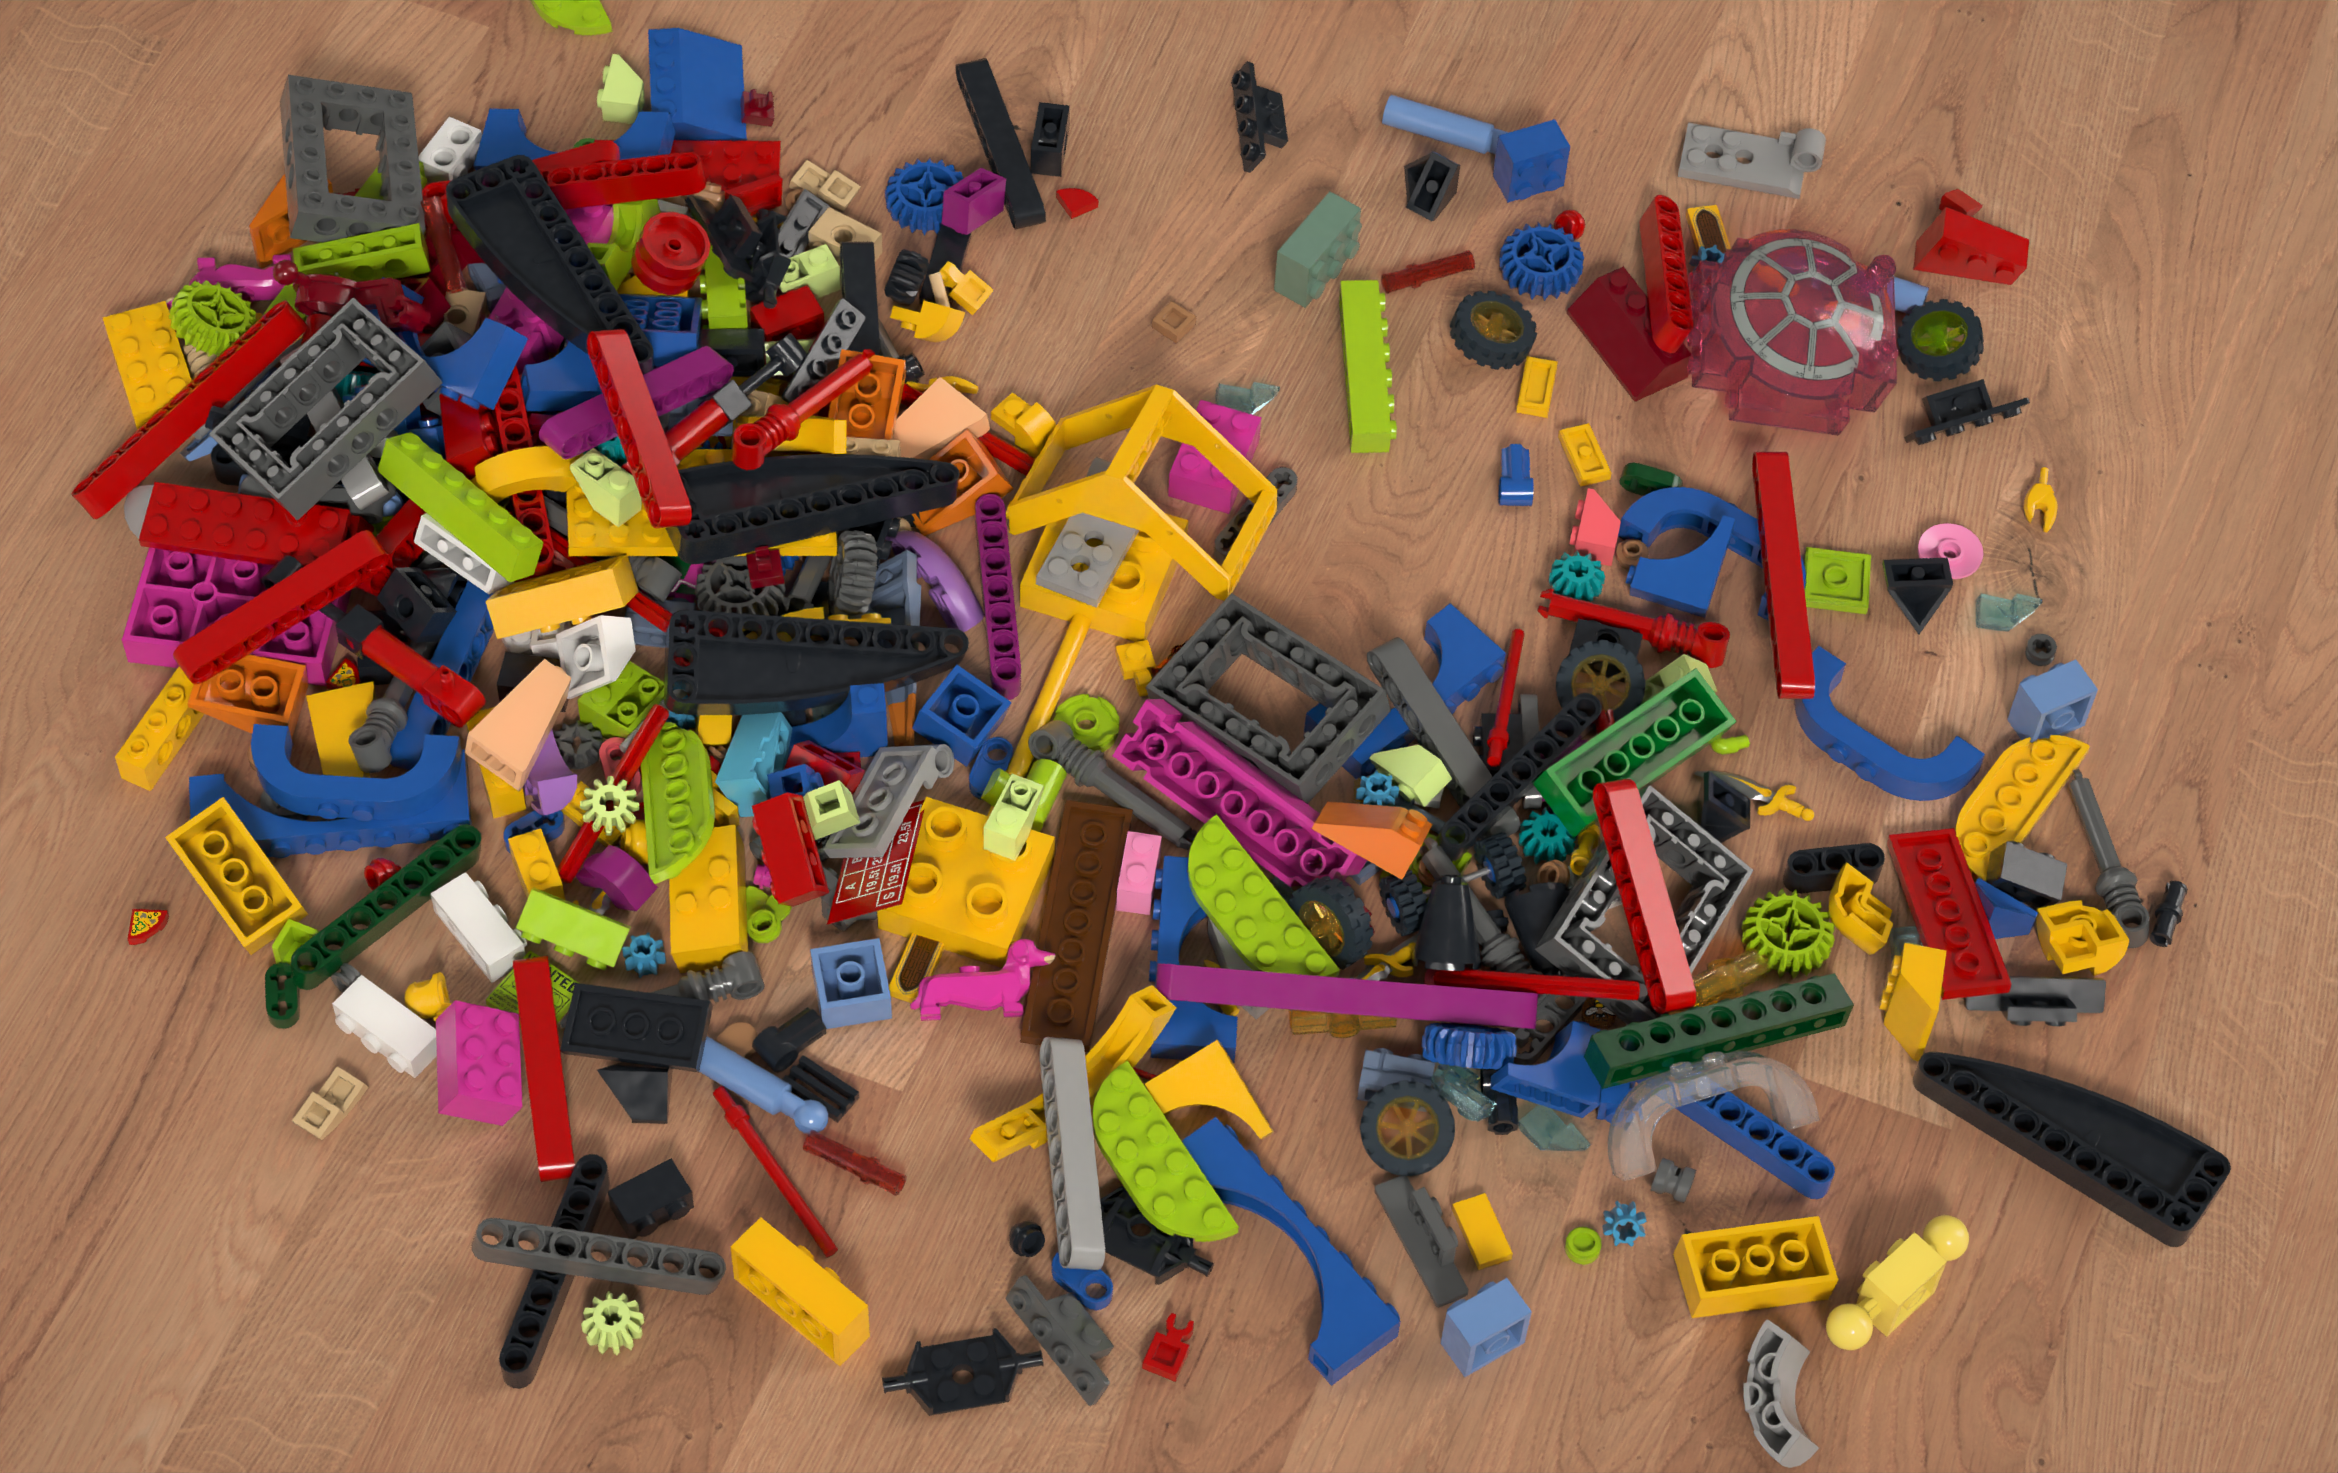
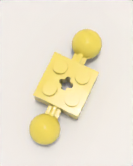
M1941 1215L1927 1223L1922 1238L1914 1232L1905 1241L1902 1238L1898 1239L1888 1250V1257L1883 1262L1874 1261L1863 1273L1865 1281L1857 1290L1859 1294L1857 1303L1839 1305L1829 1314L1826 1322V1331L1831 1342L1843 1350L1859 1349L1870 1340L1873 1325L1886 1337L1891 1334L1935 1293L1947 1261L1959 1258L1966 1251L1969 1244V1233L1964 1223L1956 1217Z

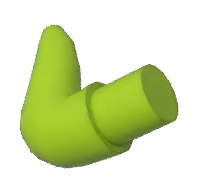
M1745 734L1730 738L1719 737L1711 743L1713 751L1721 755L1736 753L1738 750L1750 746L1749 738Z

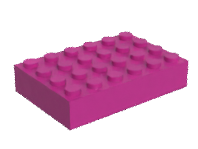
M149 547L122 637L128 662L178 668L179 665L173 658L174 650L187 639L266 591L261 578L274 565ZM352 590L331 603L346 613ZM318 610L259 647L250 655L306 665L308 684L326 686L338 644L335 627L337 623Z

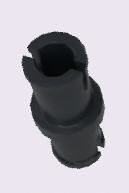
M2170 881V883H2166L2162 902L2156 907V922L2150 935V941L2157 946L2168 947V944L2171 945L2176 924L2181 922L2183 916L2181 908L2188 891L2187 886L2182 882Z

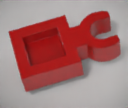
M1172 1313L1166 1321L1167 1335L1156 1332L1142 1362V1369L1176 1382L1190 1352V1345L1183 1342L1191 1338L1194 1321L1189 1320L1185 1329L1178 1330L1174 1327L1176 1314Z

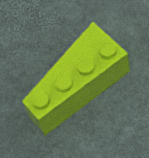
M710 245L709 256L702 269H705V275L699 276L701 294H707V300H702V319H708L709 325H703V329H748L744 279H734L729 276L723 269L722 261L713 253V247Z

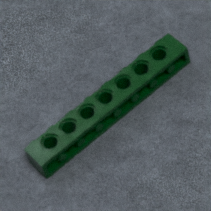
M1835 973L1825 976H1813L1806 981L1794 984L1785 983L1774 989L1751 992L1747 996L1735 999L1727 998L1704 1007L1695 1006L1684 1012L1672 1015L1663 1014L1653 1020L1641 1023L1632 1022L1625 1027L1598 1031L1591 1035L1584 1058L1601 1088L1605 1089L1844 1027L1854 1007V1003Z

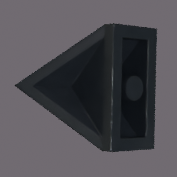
M1432 151L1430 154L1405 165L1404 171L1407 195L1406 208L1430 221H1435L1457 193L1460 165Z
M1948 558L1883 560L1882 565L1887 590L1916 632L1920 634L1953 587Z
M1708 771L1703 774L1697 798V824L1720 843H1723L1750 829V799Z
M620 1062L597 1070L632 1119V1123L668 1124L673 1069Z

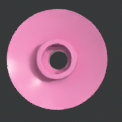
M1945 523L1935 525L1923 533L1918 544L1919 558H1948L1952 579H1961L1970 576L1980 567L1983 560V547L1978 537L1969 529L1960 525Z

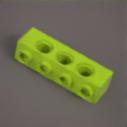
M419 223L293 248L294 263L297 265L298 271L304 274L332 275L360 282L382 279V277L397 279L431 272L428 247Z

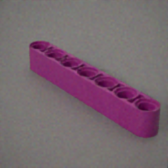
M705 346L644 374L643 377L659 417L719 389L731 379L734 367L711 347ZM603 394L549 418L539 431L540 440L566 460L618 436Z
M986 494L979 497L976 501L975 527L990 681L993 690L1007 700H1012L1021 692V661L1005 504L999 496Z

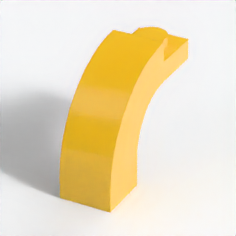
M548 446L513 450L489 458L475 466L476 476L470 481L483 490L497 504L508 496L524 491L551 490L566 492L578 483L570 470V465L579 459V455L566 460Z

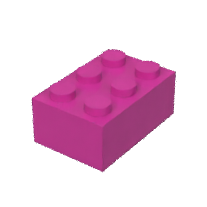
M1200 400L1196 411L1251 463L1260 441L1261 417ZM1182 443L1169 473L1168 496L1230 514L1239 489L1194 446Z
M455 1000L436 1019L438 1113L503 1126L522 1108L519 1014Z

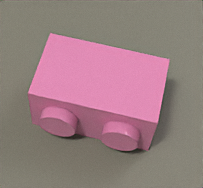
M1127 832L1117 887V911L1150 915L1155 891L1156 868H1159L1162 836Z

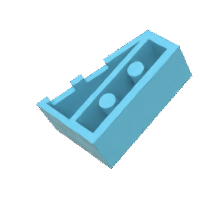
M782 712L742 715L715 782L726 798L738 806L740 817L754 816L752 806L771 799L767 774L784 770L787 763L792 727Z

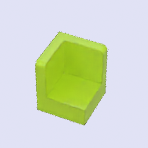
M288 919L272 945L276 964L288 963L291 965V957L296 949L319 933V931ZM305 965L300 967V969L310 971L314 967Z

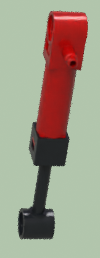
M792 333L783 337L766 351L771 361L738 386L734 380H730L664 433L676 466L715 433L749 409L752 403L747 396L775 373L781 371L786 378L798 369L807 353ZM628 461L620 466L632 475Z
M285 555L261 578L262 584L267 590L304 566L292 556ZM332 603L319 610L337 623L335 627L338 642L362 660H365L367 657L422 695L424 704L444 717L452 725L458 728L464 727L486 705L485 697L472 683L463 679L444 664L440 668L385 630L383 621L359 604L347 614Z

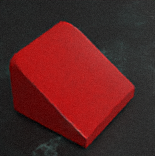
M1955 189L1942 196L1939 209L1943 211L1948 207L1973 217L1982 208V204L1960 189Z

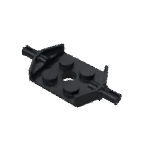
M759 209L758 213L756 212V225L761 231L762 236L757 245L745 258L755 275L751 282L744 279L746 300L756 304L763 301L766 308H774L777 305V290L791 263V259L781 255L778 240L780 231L777 225L786 221L787 217L774 211L769 212L767 209Z
M1124 1186L1119 1187L1100 1199L1106 1253L1156 1277L1155 1284L1157 1285L1180 1273L1185 1268H1191L1206 1277L1210 1275L1214 1263L1196 1255V1249L1193 1248V1238L1177 1234L1171 1236L1151 1224L1138 1209ZM1143 1223L1150 1227L1151 1232L1146 1236H1137L1132 1232L1131 1228L1136 1224Z
M994 1328L992 1329V1335L937 1345L921 1347V1342L918 1341L908 1364L907 1372H904L903 1375L882 1377L884 1393L906 1389V1393H910L924 1411L931 1416L1009 1402L1018 1375L1022 1374V1369L1044 1366L1041 1350L1025 1354L1016 1353L1015 1349L1003 1335ZM960 1370H966L973 1375V1379L967 1384H959L954 1381L953 1376Z

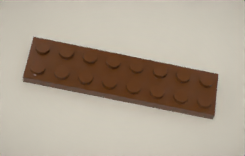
M1070 800L1065 801L1037 947L1039 950L1054 953L1056 957L1049 965L1035 966L1033 968L1020 1043L1041 1046L1045 1037L1079 1039L1084 1044L1085 1052H1090L1115 916L1117 887L1127 832L1130 831L1133 817L1132 809Z

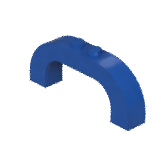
M1671 487L1656 490L1638 499L1621 518L1618 537L1623 540H1640L1647 548L1651 546L1660 534L1675 528L1691 529L1710 538L1719 525L1722 515L1735 518V526L1728 549L1763 569L1757 518L1740 510L1736 505L1727 503L1708 492L1687 487ZM1801 557V565H1802V573H1803V582H1804V588H1805V584H1806V570H1805L1804 562H1803L1802 557ZM1765 592L1761 599L1758 616L1769 621Z
M1820 646L1813 651L1814 697L1813 699H1795V712L1798 722L1807 737L1817 747L1826 752L1831 759L1837 763L1844 764L1856 772L1861 779L1870 781L1894 796L1917 801L1937 800L1953 795L1967 786L1977 775L1985 754L1958 736L1939 755L1926 759H1916L1901 754L1839 713L1833 706L1829 695L1841 682L1846 663Z
M254 724L251 739V752L257 776L268 796L280 806L303 815L320 816L325 819L339 817L355 818L359 821L398 820L425 812L439 803L452 789L458 778L463 757L459 736L425 734L422 754L418 763L401 776L382 779L316 775L301 772L290 764L293 743L288 726Z

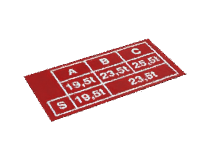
M924 800L911 804L883 857L843 859L827 925L903 903L924 810L920 814L919 812Z

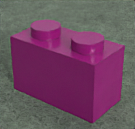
M979 168L945 190L942 224L954 229L958 233L968 235L1003 212L1006 178Z

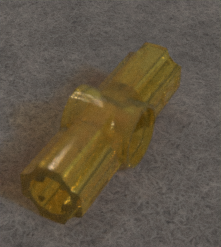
M1750 949L1733 958H1721L1707 963V970L1692 977L1696 990V1002L1693 1007H1704L1717 1000L1733 999L1743 995L1744 987L1766 977V973L1771 969L1768 957L1764 954L1759 955V949Z
M1289 1010V1023L1292 1035L1330 1033L1335 1038H1349L1358 1034L1360 1030L1396 1028L1397 1018Z

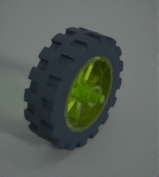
M1939 299V302L1933 303V300L1924 303L1925 306L1913 308L1909 316L1906 315L1902 319V327L1899 326L1897 332L1901 360L1904 365L1907 364V369L1912 374L1916 372L1921 379L1933 378V381L1937 382L1942 381V378L1956 379L1957 375L1968 373L1972 365L1976 366L1980 360L1979 354H1983L1984 338L1981 321L1978 315L1974 316V311L1970 307H1963L1961 302L1954 301V303L1948 302V299ZM1947 327L1953 328V330L1947 332ZM1925 333H1927L1929 336H1931V337L1920 338V337H1922ZM1962 334L1964 336L1962 342L1953 340ZM1920 346H1930L1926 351L1920 348Z

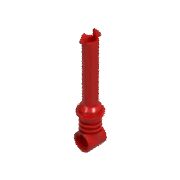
M871 349L863 350L862 354L855 355L788 405L774 403L768 407L765 416L753 424L746 423L738 426L733 435L731 456L733 463L745 470L759 468L764 463L765 455L784 441H792L798 437L802 422L870 374L873 364L868 359L875 355V353Z
M1551 588L1541 592L1540 597L1551 600L1549 608L1540 605L1537 611L1544 618L1548 619V616H1553L1573 622H1578L1579 618L1587 621H1598L1601 624L1620 629L1627 628L1636 633L1643 634L1642 639L1649 641L1652 647L1658 648L1657 653L1671 652L1672 648H1675V653L1678 654L1680 650H1683L1685 655L1690 652L1692 658L1707 664L1708 668L1722 666L1725 661L1730 631L1722 624L1705 622L1696 629L1693 623L1690 624V627L1687 626L1685 621L1680 625L1679 620L1675 619L1670 613H1667V616L1660 615L1654 619L1553 593L1554 589Z

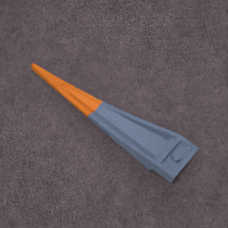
M906 550L880 564L876 571L872 601L866 614L879 613L881 618H891V624L920 626L921 585L917 583V555ZM885 639L877 640L881 647L886 649L892 648L889 641ZM911 642L912 647L918 650L919 642ZM917 682L885 692L895 747L914 746L915 731L912 727L915 722Z

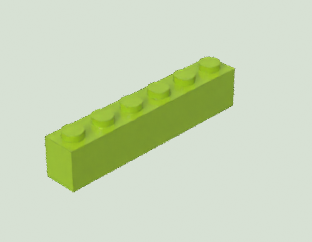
M1349 280L1340 282L1339 311L1351 453L1389 452L1391 439H1396L1397 435L1396 420H1390V414L1394 413V395L1388 394V388L1392 387V370L1386 369L1385 363L1390 361L1389 343H1384L1383 337H1387L1388 322L1387 318L1381 317V312H1385L1386 300L1385 293H1379L1378 280Z
M409 432L386 439L377 470L382 476L509 583L534 575L544 542L534 535L529 528L522 525L506 509L498 505L483 490L468 480L463 473L456 470L440 454L426 445L417 435Z

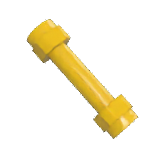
M1595 824L1578 835L1579 847L1573 851L1570 863L1572 872L1577 875L1583 873L1593 857L1592 849L1598 846L1600 829Z

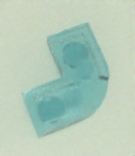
M1440 1064L1431 1078V1083L1435 1090L1456 1106L1458 1113L1468 1120L1479 1122L1492 1114L1497 1103L1475 1089L1481 1077L1466 1067Z

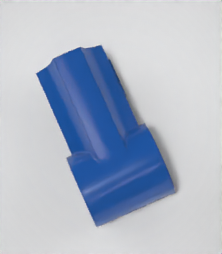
M1510 444L1501 450L1499 505L1532 506L1534 482L1533 478H1530L1529 449H1525L1522 444Z

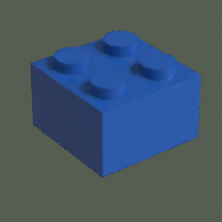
M1556 120L1498 136L1493 177L1507 202L1527 199L1532 195L1554 191L1564 186L1570 145Z
M956 664L920 709L912 729L934 745L945 744L949 746L953 752L954 759L967 767L978 754L984 742L993 735L1003 722L1012 702Z

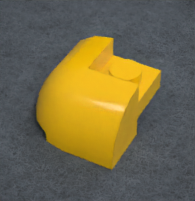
M1846 863L1837 874L1829 895L1830 919L1843 936L1871 955L1887 943L1893 923L1889 920L1893 910L1870 894L1874 882Z
M2082 900L2068 901L2037 909L2036 926L2042 951L2047 961H2055L2062 974L2088 968L2094 977L2114 967L2125 955L2129 945V938L2115 916L2108 909L2101 911L2094 907L2083 906Z

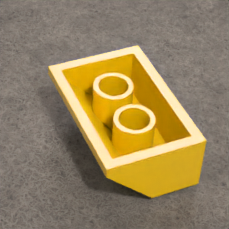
M1904 943L1901 955H1894L1891 972H1888L1885 989L1881 993L1879 1009L1885 1010L1883 1021L1885 1027L1913 1060L1919 1061L1924 1053L1939 1011L1946 950Z

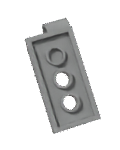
M1688 123L1678 177L1799 199L1804 172H1814L1822 166L1826 137L1822 132L1810 128L1802 129L1797 134L1781 131L1779 139ZM1715 152L1721 157L1711 158L1706 153ZM1743 157L1747 158L1751 162L1748 164H1742L1738 162L1736 159Z
M1096 457L1086 477L1106 471L1111 462ZM1085 513L1069 517L1036 576V584L1097 608L1139 530ZM1097 538L1103 543L1097 547H1091L1085 542L1088 539ZM1076 563H1084L1089 568L1083 572H1078L1072 566Z
M945 744L880 747L852 796L860 823L831 834L823 848L829 858L883 857L922 784L926 789H932L937 778H947L951 775L954 768V755L951 748Z

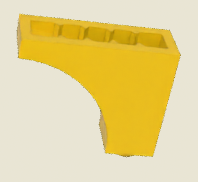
M739 416L734 426V431L738 426L746 423L753 424L763 416ZM810 416L801 423L796 439L784 441L772 451L846 454V420Z
M1218 1040L1145 1083L1148 1092L1164 1115L1190 1106H1214L1228 1110L1243 1119L1262 1140L1274 1133L1221 1042Z

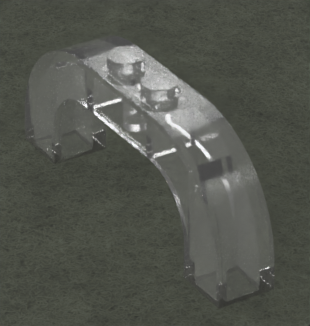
M1738 1051L1723 1054V1052H1713L1702 1057L1703 1061L1673 1064L1670 1066V1071L1652 1076L1635 1086L1618 1106L1608 1133V1156L1612 1174L1623 1181H1627L1657 1171L1652 1151L1653 1131L1661 1117L1674 1108L1741 1087L1759 1086L1769 1099L1774 1122L1788 1131L1820 1121L1815 1099L1808 1085L1799 1074L1787 1065L1760 1053Z

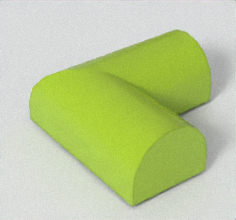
M1049 759L1035 761L1026 778L1044 785L1031 830L1038 832L1041 831L1067 776L1065 769L1060 764ZM1001 768L994 770L981 799L995 807L1011 775Z

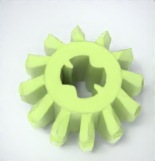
M608 776L607 785L603 786L602 782L596 779L594 780L595 790L585 788L584 795L587 799L580 802V808L587 811L583 815L584 822L594 821L593 831H599L603 825L606 826L605 832L608 836L612 835V826H616L618 831L623 833L626 831L624 821L632 824L636 821V817L631 812L639 810V803L632 801L636 797L635 789L625 791L627 786L626 780H621L615 786L613 776ZM607 800L613 801L614 811H606Z
M608 1291L604 1301L594 1296L592 1300L594 1308H585L583 1315L586 1320L581 1323L582 1332L588 1334L586 1336L587 1343L590 1346L598 1344V1350L602 1354L611 1347L614 1354L618 1356L620 1346L622 1345L632 1350L634 1346L632 1339H641L643 1334L640 1326L644 1324V1316L641 1312H638L639 1304L636 1300L628 1302L627 1295L624 1292L617 1299H613L612 1293Z

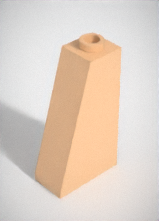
M939 377L896 419L892 440H900L901 457L928 460L968 429L979 438L990 430L987 414Z
M544 659L468 733L465 754L520 791L568 697L571 677L561 667L554 666Z

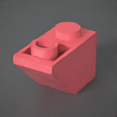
M1588 488L1585 501H1578L1575 519H1579L1581 522L1580 526L1573 525L1569 545H1574V553L1578 550L1580 556L1585 557L1591 553L1592 561H1600L1603 565L1612 566L1621 521L1594 489Z

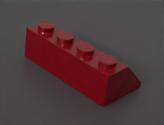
M1624 266L1598 277L1567 309L1568 316L1634 402L1688 378L1692 353L1684 343L1675 353L1665 352L1654 343L1648 297Z

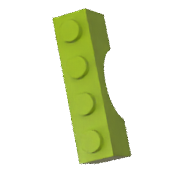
M657 199L613 204V228L608 243L587 244L616 291L632 267V253L640 238L643 227L651 217L661 213Z

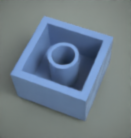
M2077 660L2066 664L2058 663L2051 667L2048 672L2039 676H2028L2020 682L2007 720L2021 740L2030 737L2031 743L2037 741V739L2049 738L2050 735H2065L2085 726L2098 689Z
M879 938L810 949L820 1017L826 1029L892 1019L891 995Z
M1508 1278L1497 1284L1494 1281L1489 1282L1477 1292L1476 1296L1467 1301L1460 1299L1447 1309L1440 1344L1463 1376L1467 1377L1525 1343L1532 1311Z

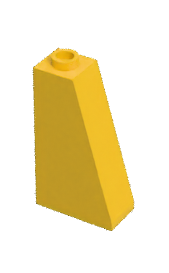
M373 681L306 695L323 775L369 778L370 773L360 770L348 740L352 732L363 727L367 718L366 710L369 703L377 700Z

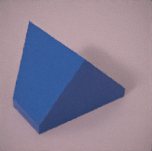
M1978 878L1975 886L1995 939L2029 935L2038 912Z

